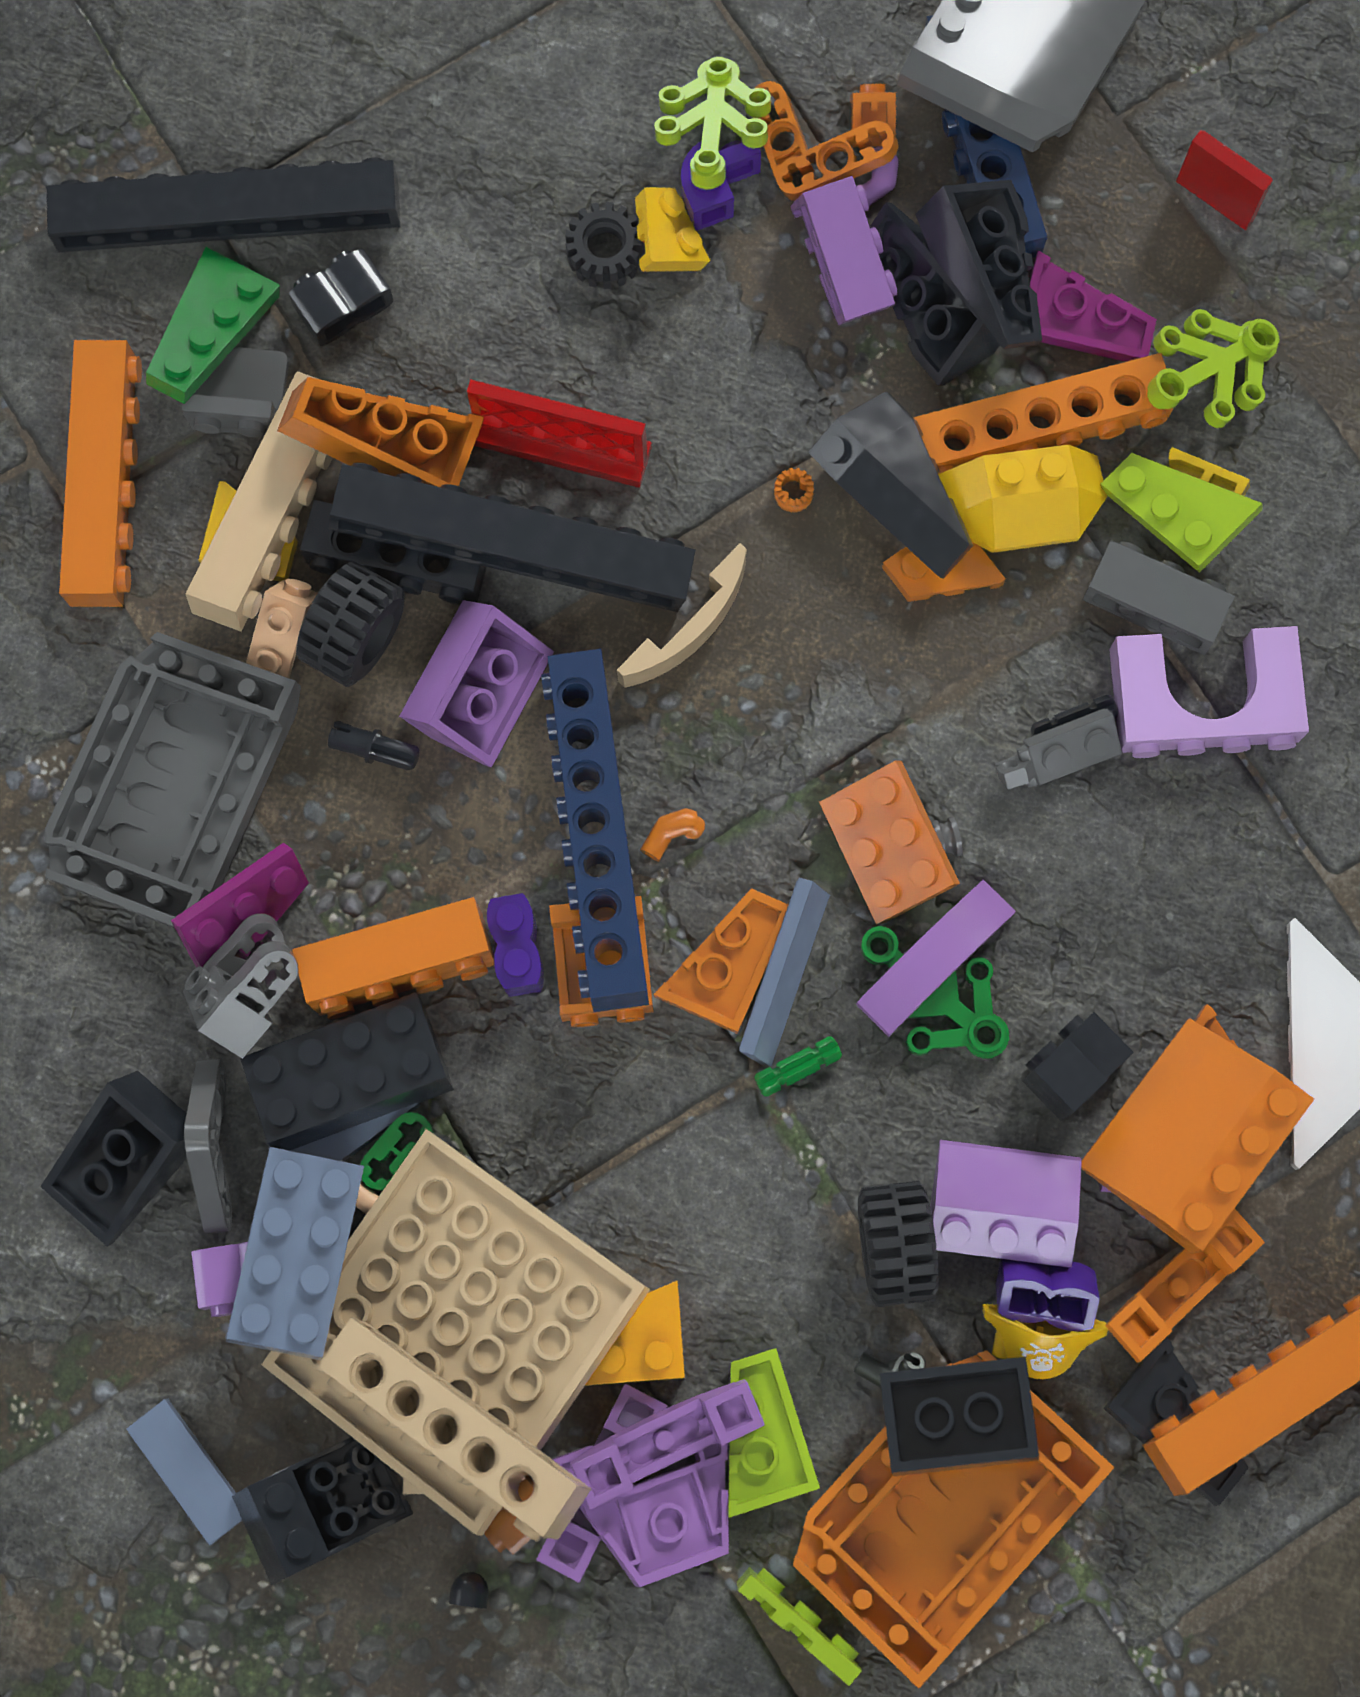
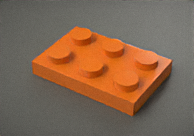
M895 760L819 802L876 925L884 924L960 884L902 761Z

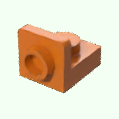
M861 84L860 93L850 94L851 130L868 122L882 121L891 127L896 136V92H886V84ZM879 135L872 138L871 147L882 146V139Z

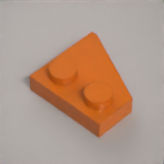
M973 543L974 546L944 579L937 576L907 547H904L888 558L882 565L883 570L908 602L929 599L937 594L945 596L963 594L965 590L990 586V589H996L1004 585L1006 580L981 546Z

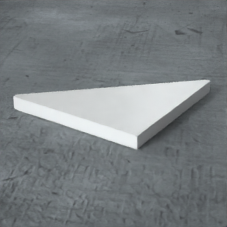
M1294 918L1287 924L1291 1081L1315 1099L1291 1131L1292 1155L1290 1156V1165L1297 1170L1360 1109V982Z

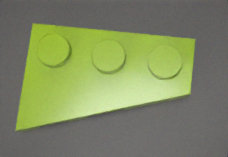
M1131 453L1101 483V487L1108 497L1199 573L1263 510V503L1134 453Z
M776 1348L731 1362L730 1383L744 1379L748 1382L765 1425L730 1442L728 1518L820 1489Z
M748 1567L737 1581L738 1591L750 1601L755 1598L761 1604L760 1607L776 1624L787 1632L792 1631L798 1637L797 1640L812 1655L850 1686L862 1671L859 1664L854 1661L859 1652L839 1634H836L832 1640L817 1628L822 1619L802 1601H799L794 1607L781 1596L780 1593L785 1586L765 1568H762L757 1574Z

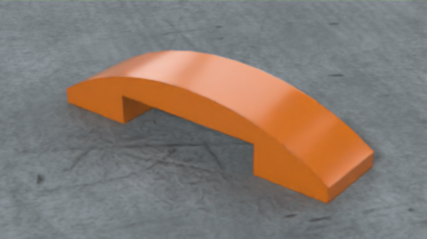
M1234 1208L1202 1252L1191 1254L1183 1248L1146 1282L1105 1326L1137 1363L1142 1361L1172 1332V1328L1227 1275L1235 1272L1265 1243L1264 1240Z

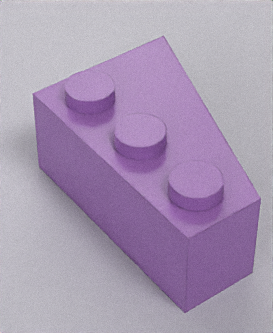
M853 176L802 193L790 208L795 218L803 217L809 238L805 239V244L809 254L815 253L822 273L819 275V279L838 325L882 311L894 305L893 296L897 295L896 283L891 271H884L879 257V254L883 253L882 241L875 227L870 229L865 215V211L869 210V204L863 187L861 185L856 186Z

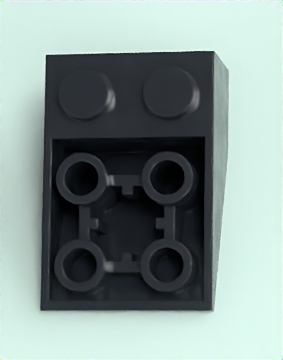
M353 1437L247 1486L232 1496L271 1586L413 1514L394 1470Z

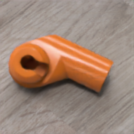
M688 808L663 815L654 824L640 851L646 856L660 861L673 838L683 835L689 839L699 838L705 830V821L697 815L695 810Z

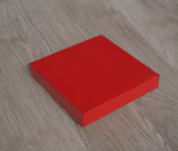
M1200 130L1191 142L1176 182L1246 231L1254 221L1273 179L1206 131Z

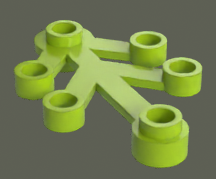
M714 57L702 63L697 71L698 78L682 88L671 85L662 88L659 92L660 110L667 115L681 113L687 103L705 93L707 94V100L680 117L663 116L655 122L656 141L665 146L678 143L681 136L704 122L701 149L695 153L690 161L691 181L696 187L701 189L717 188L723 184L726 178L725 160L719 154L722 123L742 138L743 144L749 148L762 147L768 141L767 123L758 118L768 115L771 111V95L769 91L763 88L750 89L739 80L740 69L738 65L724 57ZM731 95L745 106V111L749 116L755 118L747 119L725 102V97Z
M1197 309L1184 322L1186 334L1182 333L1175 326L1167 325L1154 337V348L1158 353H1162L1163 356L1170 357L1179 351L1203 359L1182 372L1170 368L1161 370L1148 384V400L1154 407L1158 409L1174 408L1186 397L1188 389L1215 375L1213 401L1204 409V418L1214 428L1224 427L1235 415V408L1232 404L1235 364L1245 359V382L1234 393L1235 403L1244 411H1252L1264 401L1265 391L1262 387L1264 362L1274 356L1279 343L1278 331L1269 321L1256 319L1238 326L1212 317L1206 310ZM1196 321L1200 323L1203 328L1199 327ZM1211 334L1234 344L1224 348L1202 339ZM1165 337L1168 338L1172 342V344L1168 343ZM1216 409H1218L1223 416L1219 415Z

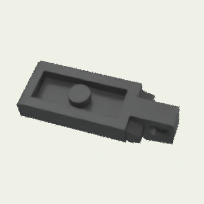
M1102 709L1024 739V745L1016 749L1018 755L995 763L999 780L1007 789L1024 784L1028 787H1033L1122 754L1114 716L1108 709Z

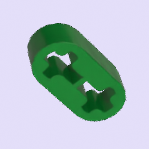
M412 1112L400 1115L367 1152L360 1163L361 1166H364L361 1179L366 1186L382 1192L391 1179L387 1181L380 1178L374 1182L372 1177L375 1171L371 1164L375 1160L382 1163L385 1162L394 1152L397 1157L389 1166V1170L394 1176L416 1143L411 1141L401 1152L397 1149L405 1138L401 1129L406 1123L412 1127L418 1122L423 1125L419 1131L421 1136L426 1129L434 1134L431 1123L424 1116Z

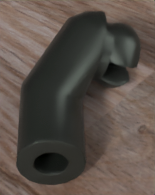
M863 1352L853 1372L881 1388L879 1373L926 1368V1361L919 1353L908 1352L899 1358L884 1363Z

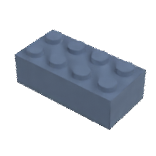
M269 1147L226 1342L316 1360L323 1358L364 1166Z

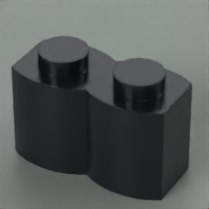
M363 248L353 252L344 251L338 254L331 261L330 267L326 271L303 275L294 283L293 289L289 292L292 306L319 346L326 345L340 338L355 325L371 319L393 303L390 287Z

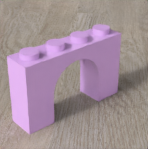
M1298 627L1256 628L1249 632L1243 640L1247 678L1246 701L1239 712L1221 719H1206L1187 712L1175 701L1166 680L1162 634L1117 636L1109 651L1114 701L1119 713L1116 717L1117 733L1122 753L1132 752L1134 758H1150L1160 755V750H1177L1178 755L1190 756L1204 753L1205 748L1223 747V752L1225 753L1248 751L1251 749L1250 745L1268 744L1269 750L1294 748L1296 743L1309 732Z

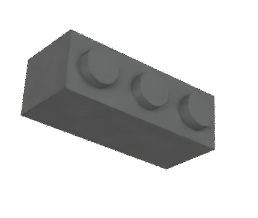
M1111 540L1083 597V601L1156 634H1162L1163 637L1205 655L1213 645L1235 596L1227 593L1226 588L1214 580L1196 579L1185 574V570L1174 562L1167 560L1156 561L1145 556L1143 550L1132 543H1117Z

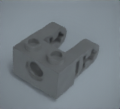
M254 914L246 918L230 938L209 958L204 966L195 968L185 982L183 994L198 1031L243 1059L271 1026L272 1021L268 1011L295 980L298 974V963L291 949L284 944L283 933L274 918L266 914ZM267 931L270 937L269 941L266 943L261 940L256 943L254 942L252 935L255 932L264 934ZM249 952H251L252 955H251L250 958L248 959V957L246 956V954H248ZM280 960L282 961L283 969L279 971L273 968L268 971L267 967L271 962L277 963ZM263 980L267 986L266 990L260 985Z

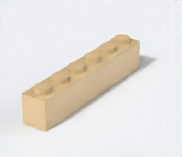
M296 372L186 592L192 614L238 631H242L248 618L253 619L257 615L262 602V588L266 580L272 581L276 576L281 561L279 554L284 543H291L294 539L299 525L297 517L303 505L309 506L314 498L317 488L315 480L321 468L326 470L332 461V457L277 431L292 391L307 377L312 376Z

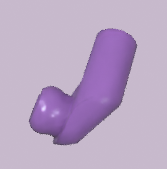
M882 146L874 148L875 152L883 149ZM897 155L886 165L872 170L871 179L861 185L866 193L869 206L895 188L899 164Z

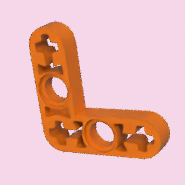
M772 81L762 82L755 87L766 89L775 100L774 107L780 119L773 121L770 114L758 119L764 120L768 126V141L764 145V149L776 182L784 195L792 201H796L804 192L853 176L854 179L884 166L892 161L897 154V138L891 127L882 121L868 122L808 149L791 101L783 87ZM785 131L793 133L795 139L789 149L785 151L773 149V141L779 133ZM879 135L882 139L883 149L875 152L871 147L872 138ZM857 144L860 149L859 152L863 157L862 160L858 161L851 147L852 145ZM838 151L848 154V162L843 169L835 172L826 169V162L831 154ZM814 162H816L817 167L823 175V177L819 179L816 177L814 173L815 170L811 165ZM796 171H800L803 175L801 178L802 185L799 187H795L792 183V174Z

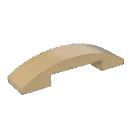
M741 543L709 574V588L715 595L662 649H659L647 638L617 669L618 682L624 688L652 680L673 669L698 650L716 631L730 610L743 579L747 549Z

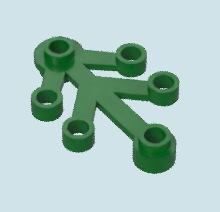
M883 926L873 927L863 936L861 953L869 963L873 965L885 964L891 968L903 956L898 950V938L889 928ZM875 940H882L887 945V952L883 955H876L871 951L870 944ZM983 957L973 958L968 962L964 970L965 979L969 984L973 985L974 1013L959 1001L955 970L908 1018L948 1016L961 1027L931 1032L926 1027L912 1029L906 1038V1046L912 1054L924 1056L932 1049L966 1047L975 1057L991 1059L1000 1055L1005 1050L1009 1042V1030L1004 1020L993 1014L990 988L993 966L989 960ZM975 964L983 965L987 970L986 978L982 980L975 979L971 975V967ZM982 1028L991 1030L994 1036L993 1042L982 1044L977 1038L978 1030ZM917 1033L926 1035L929 1040L928 1047L917 1049L912 1043L913 1035Z

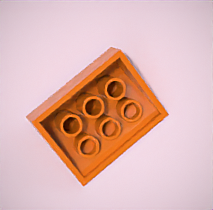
M1188 1018L1081 1160V1169L1191 1254L1202 1252L1315 1099L1276 1069L1191 1018Z

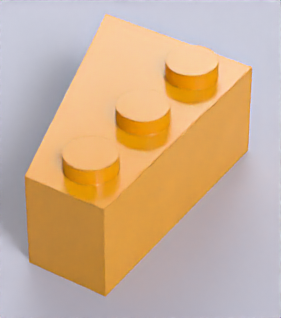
M678 1280L647 1293L585 1385L685 1378Z

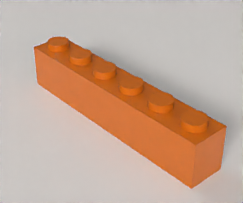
M74 340L59 594L70 607H123L124 592H130L131 571L130 567L125 565L126 550H131L133 547V528L131 523H128V508H133L136 500L135 485L133 481H130L131 466H136L138 460L137 442L135 439H132L133 424H138L140 420L139 400L137 397H134L135 383H140L142 379V363L140 357L135 356L127 340Z
M1360 1294L1343 1304L1347 1312L1333 1321L1331 1316L1327 1315L1308 1326L1305 1330L1309 1337L1295 1345L1290 1339L1268 1352L1267 1356L1271 1362L1256 1370L1254 1365L1251 1364L1231 1376L1228 1380L1232 1387L1222 1394L1217 1395L1213 1389L1191 1402L1189 1405L1194 1412L1182 1420L1178 1421L1177 1417L1172 1415L1150 1429L1154 1438L1142 1446L1174 1496L1190 1493L1360 1381Z

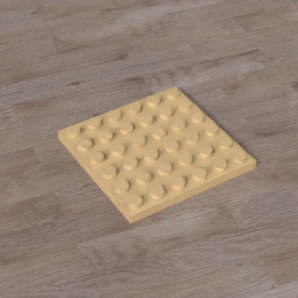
M426 1129L348 1240L323 1357L350 1317L369 1323L533 1446L541 1450L650 1289ZM270 1351L261 1364L263 1367L475 1535L482 1536L498 1512L482 1503L475 1496L479 1488L465 1478L462 1483L456 1482L437 1468L441 1461L438 1457L428 1450L422 1455L400 1440L403 1431L391 1422L385 1427L363 1412L367 1404L356 1395L348 1399L333 1390L327 1384L330 1376L317 1367L321 1360ZM381 1364L375 1366L371 1371L370 1384L372 1388L377 1386L382 1380L383 1369ZM417 1391L413 1392L406 1402V1410L409 1416L414 1414L420 1405V1396ZM454 1418L449 1420L443 1428V1439L446 1444L450 1443L457 1434L458 1427ZM492 1446L486 1448L480 1457V1465L484 1472L489 1471L495 1463L496 1455Z

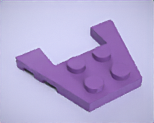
M716 1442L694 1453L695 1462L633 1484L634 1489L591 1510L588 1508L585 1500L579 1507L636 1587L645 1586L729 1554L728 1490H725V1460H728V1443L721 1446ZM593 1446L583 1447L555 1457L552 1460L574 1475L570 1462Z

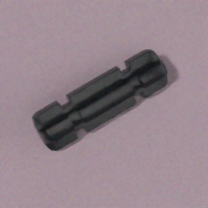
M1104 695L1094 699L1091 705L1086 702L1054 715L1051 721L1049 718H1045L1035 722L1030 728L1032 736L1102 709H1108L1115 719L1119 714L1118 708L1111 695Z

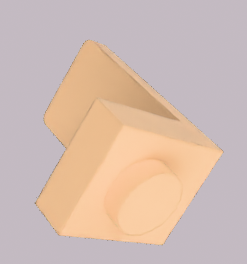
M286 579L264 592L246 661L247 664L290 678L296 656L299 631L309 607L318 594L311 591V586L308 583L296 579Z

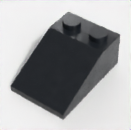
M139 1071L108 1082L40 1187L107 1247L112 1245L187 1158L184 1140L187 1113Z

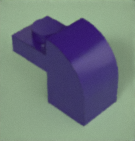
M740 140L724 145L720 149L719 154L725 160L726 178L722 185L714 189H701L692 183L690 161L695 153L701 149V142L689 151L681 169V198L696 231L734 217V196L729 184L760 173V148H749Z

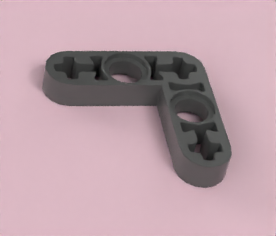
M222 1058L198 1060L196 1062L184 1128L185 1150L205 1234L230 1232L232 1227L231 1198L218 1142L226 1098V1072Z

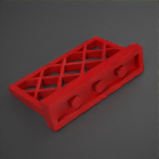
M470 379L467 396L471 412L474 415L484 417L474 446L641 488L652 449V442L646 439V423Z

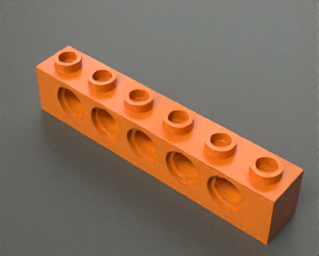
M1162 353L913 418L920 426L923 433L921 438L930 458L935 459L940 470L938 474L985 455L1061 445L1077 447L1083 440L1099 436L1101 440L1117 437L1130 427L1141 425L1144 429L1153 428L1166 422L1173 408L1158 409L1148 400L1149 382L1161 370L1166 369ZM1126 395L1133 400L1134 405H1121L1114 396ZM1077 405L1085 406L1091 411L1092 416H1078L1072 407ZM1035 416L1043 417L1049 422L1050 427H1035L1031 423L1030 418ZM993 427L1001 428L1007 433L1008 437L1002 440L994 439L988 434L987 430ZM951 438L959 439L965 444L966 448L954 451L946 446L945 441Z

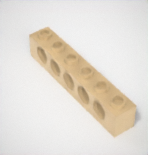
M350 1317L317 1366L330 1376L327 1384L333 1390L348 1399L356 1395L367 1404L363 1409L365 1414L385 1427L390 1422L403 1431L400 1437L403 1443L422 1455L427 1450L441 1460L437 1465L440 1471L459 1483H462L464 1478L479 1488L475 1496L482 1503L497 1512H500L502 1507H504L517 1517L513 1525L535 1541H538L541 1536L558 1540L592 1489L369 1323ZM381 1364L383 1369L382 1380L377 1386L372 1388L370 1384L371 1371L375 1366ZM417 1391L420 1396V1405L417 1411L409 1416L406 1410V1402L408 1397ZM454 1418L458 1427L457 1434L450 1443L446 1444L443 1439V1428L449 1420ZM492 1446L496 1455L495 1463L489 1471L484 1472L480 1465V1457L486 1448ZM530 1475L534 1481V1491L531 1497L523 1502L518 1494V1485L523 1477Z

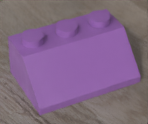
M463 600L399 717L431 739L485 766L492 767L548 664L547 656L553 655L554 651L495 606Z
M940 1140L930 1203L937 1250L1072 1267L1079 1224L1081 1157Z

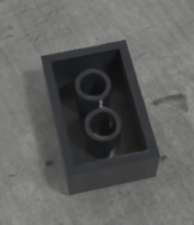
M1026 1357L879 1373L891 1473L893 1476L1039 1460Z

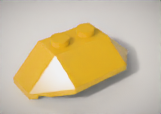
M1071 445L985 455L938 474L948 497L954 501L971 541L992 553L1078 541L1107 498V494L1101 487L1103 476L1098 456Z

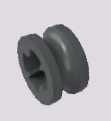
M948 817L947 822L944 824L938 823L937 820L931 821L946 855L954 854L956 858L962 857V841L955 818Z

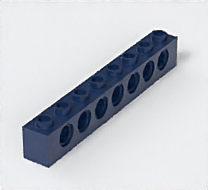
M594 649L547 656L549 673H542L541 679L544 699H553L554 713L546 714L549 740H558L560 754L552 755L551 760L555 783L563 782L565 796L556 797L560 825H569L570 839L562 840L565 867L574 866L576 882L567 883L570 910L579 909L581 925L572 926L576 954L585 953L586 969L578 970L581 998L590 997L593 1012L649 1005L602 650ZM576 698L587 700L586 704L579 708L567 706L569 701ZM580 739H588L593 742L586 749H575L572 747V744ZM586 780H593L599 783L591 791H580L577 789V786ZM590 822H599L604 825L603 829L595 834H587L582 831V828ZM597 864H603L610 868L608 873L601 877H592L587 874V871ZM602 907H609L616 911L615 915L606 921H599L592 917L593 913ZM610 950L617 951L622 955L621 959L613 965H603L597 961L602 953Z

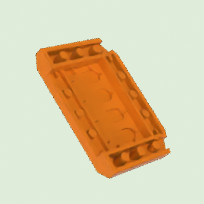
M985 1350L983 1352L977 1353V1355L948 1365L993 1361L997 1359L990 1352ZM1031 1390L1039 1450L1038 1461L893 1476L891 1473L885 1426L807 1513L793 1566L918 1689L1115 1468Z

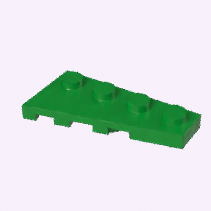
M205 247L146 371V385L185 404L279 298L280 284Z

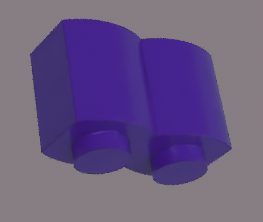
M523 893L491 898L487 908V923L497 945L494 955V966L499 982L509 997L541 992L544 984V967L535 946L537 924L527 898Z
M1001 1259L996 1280L998 1313L1002 1316L1022 1323H1037L1046 1320L1051 1325L1068 1331L1093 1329L1100 1300L1096 1273L1093 1269L1072 1261V1267Z

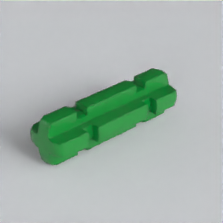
M828 1036L815 1043V1048L807 1047L777 1062L776 1068L768 1067L756 1073L754 1077L755 1083L761 1094L768 1097L780 1091L783 1084L789 1086L819 1071L822 1064L828 1066L840 1060L842 1057L841 1049L832 1036Z

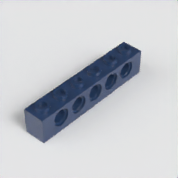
M933 15L927 16L925 27ZM944 109L945 111L942 112V125L946 137H953L956 150L953 151V160L958 176L964 175L967 184L1012 180L1028 221L1029 232L1024 235L1026 253L1032 254V258L1037 256L1038 250L1043 253L1047 233L1020 146ZM980 133L984 134L989 139L980 141L973 138L971 135ZM995 172L1001 178L995 180L989 179L985 177L983 173Z

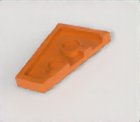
M751 888L714 928V931L687 957L681 967L666 983L662 984L653 996L738 1034L767 969L789 904Z

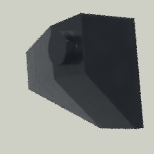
M884 392L838 417L810 449L809 453L847 493L937 576L944 579L974 545L953 499L948 497L938 475L940 470L935 459L930 458L921 438L923 433L918 422L889 392Z

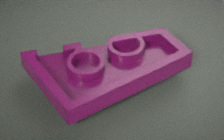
M1038 250L1030 280V288L1037 294L1042 343L1124 362L1149 356L1157 319L1112 293L1106 295L1086 283L1085 277L1073 270L1069 273L1050 262L1051 257Z
M282 843L173 918L171 922L196 968L199 966L203 967L246 918L254 914H266L277 922L309 882L293 849ZM267 931L264 934L255 932L252 935L254 942L262 940Z

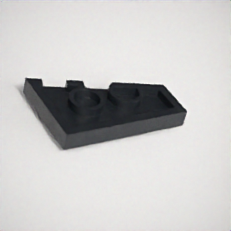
M1168 1337L1159 1343L1138 1364L1103 1408L1143 1444L1154 1438L1150 1429L1163 1420L1175 1415L1178 1421L1194 1412L1189 1404L1201 1396L1197 1390L1199 1387L1190 1373H1186L1173 1352L1175 1348ZM1242 1458L1197 1487L1196 1490L1214 1506L1221 1505L1249 1467Z

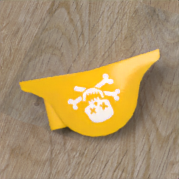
M983 1304L984 1318L996 1328L992 1354L1001 1359L1026 1357L1028 1377L1034 1379H1049L1064 1373L1072 1366L1082 1350L1093 1342L1105 1337L1108 1332L1105 1326L1106 1322L1096 1319L1093 1329L1068 1331L1057 1328L1046 1320L1037 1323L1013 1321L998 1313L997 1304Z

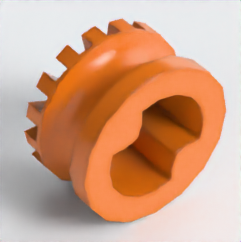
M789 468V470H784L777 476L774 485V497L778 506L788 512H800L806 509L812 501L814 492V481H812L811 475H808L805 470L801 471L800 468ZM796 481L799 482L800 490L806 491V493L799 500L798 498L793 500L792 498L789 499L788 492L782 491V487L788 482Z

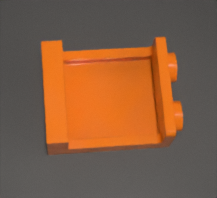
M636 896L635 901L649 1005L593 1012L590 997L581 998L578 970L586 969L585 953L576 954L572 926L581 925L579 909L570 910V904L549 906L554 936L560 1000L559 1011L562 1022L571 1021V1027H590L599 1024L598 1018L617 1016V1022L628 1023L644 1020V1013L654 1012L641 896ZM602 907L597 909L592 917L599 921H606L611 919L616 911L609 907ZM610 950L602 953L597 961L603 965H613L621 959L622 955L617 951Z

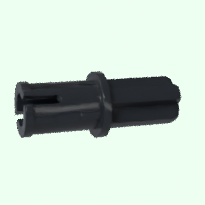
M338 720L335 721L334 728H331L328 738V748L362 757L365 763L372 764L375 760L407 771L415 768L420 749L417 746L382 736V731L379 729H374L372 732Z

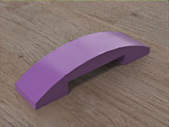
M982 880L925 933L862 996L856 1005L889 1037L1016 911Z
M744 1379L699 1394L657 1412L592 1447L570 1462L575 1477L592 1488L585 1498L587 1506L591 1510L634 1489L632 1483L716 1442L723 1446L765 1424L748 1382Z
M625 1383L594 1446L623 1429L666 1409L668 1405ZM579 1508L558 1540L546 1539L536 1560L579 1583L601 1537Z

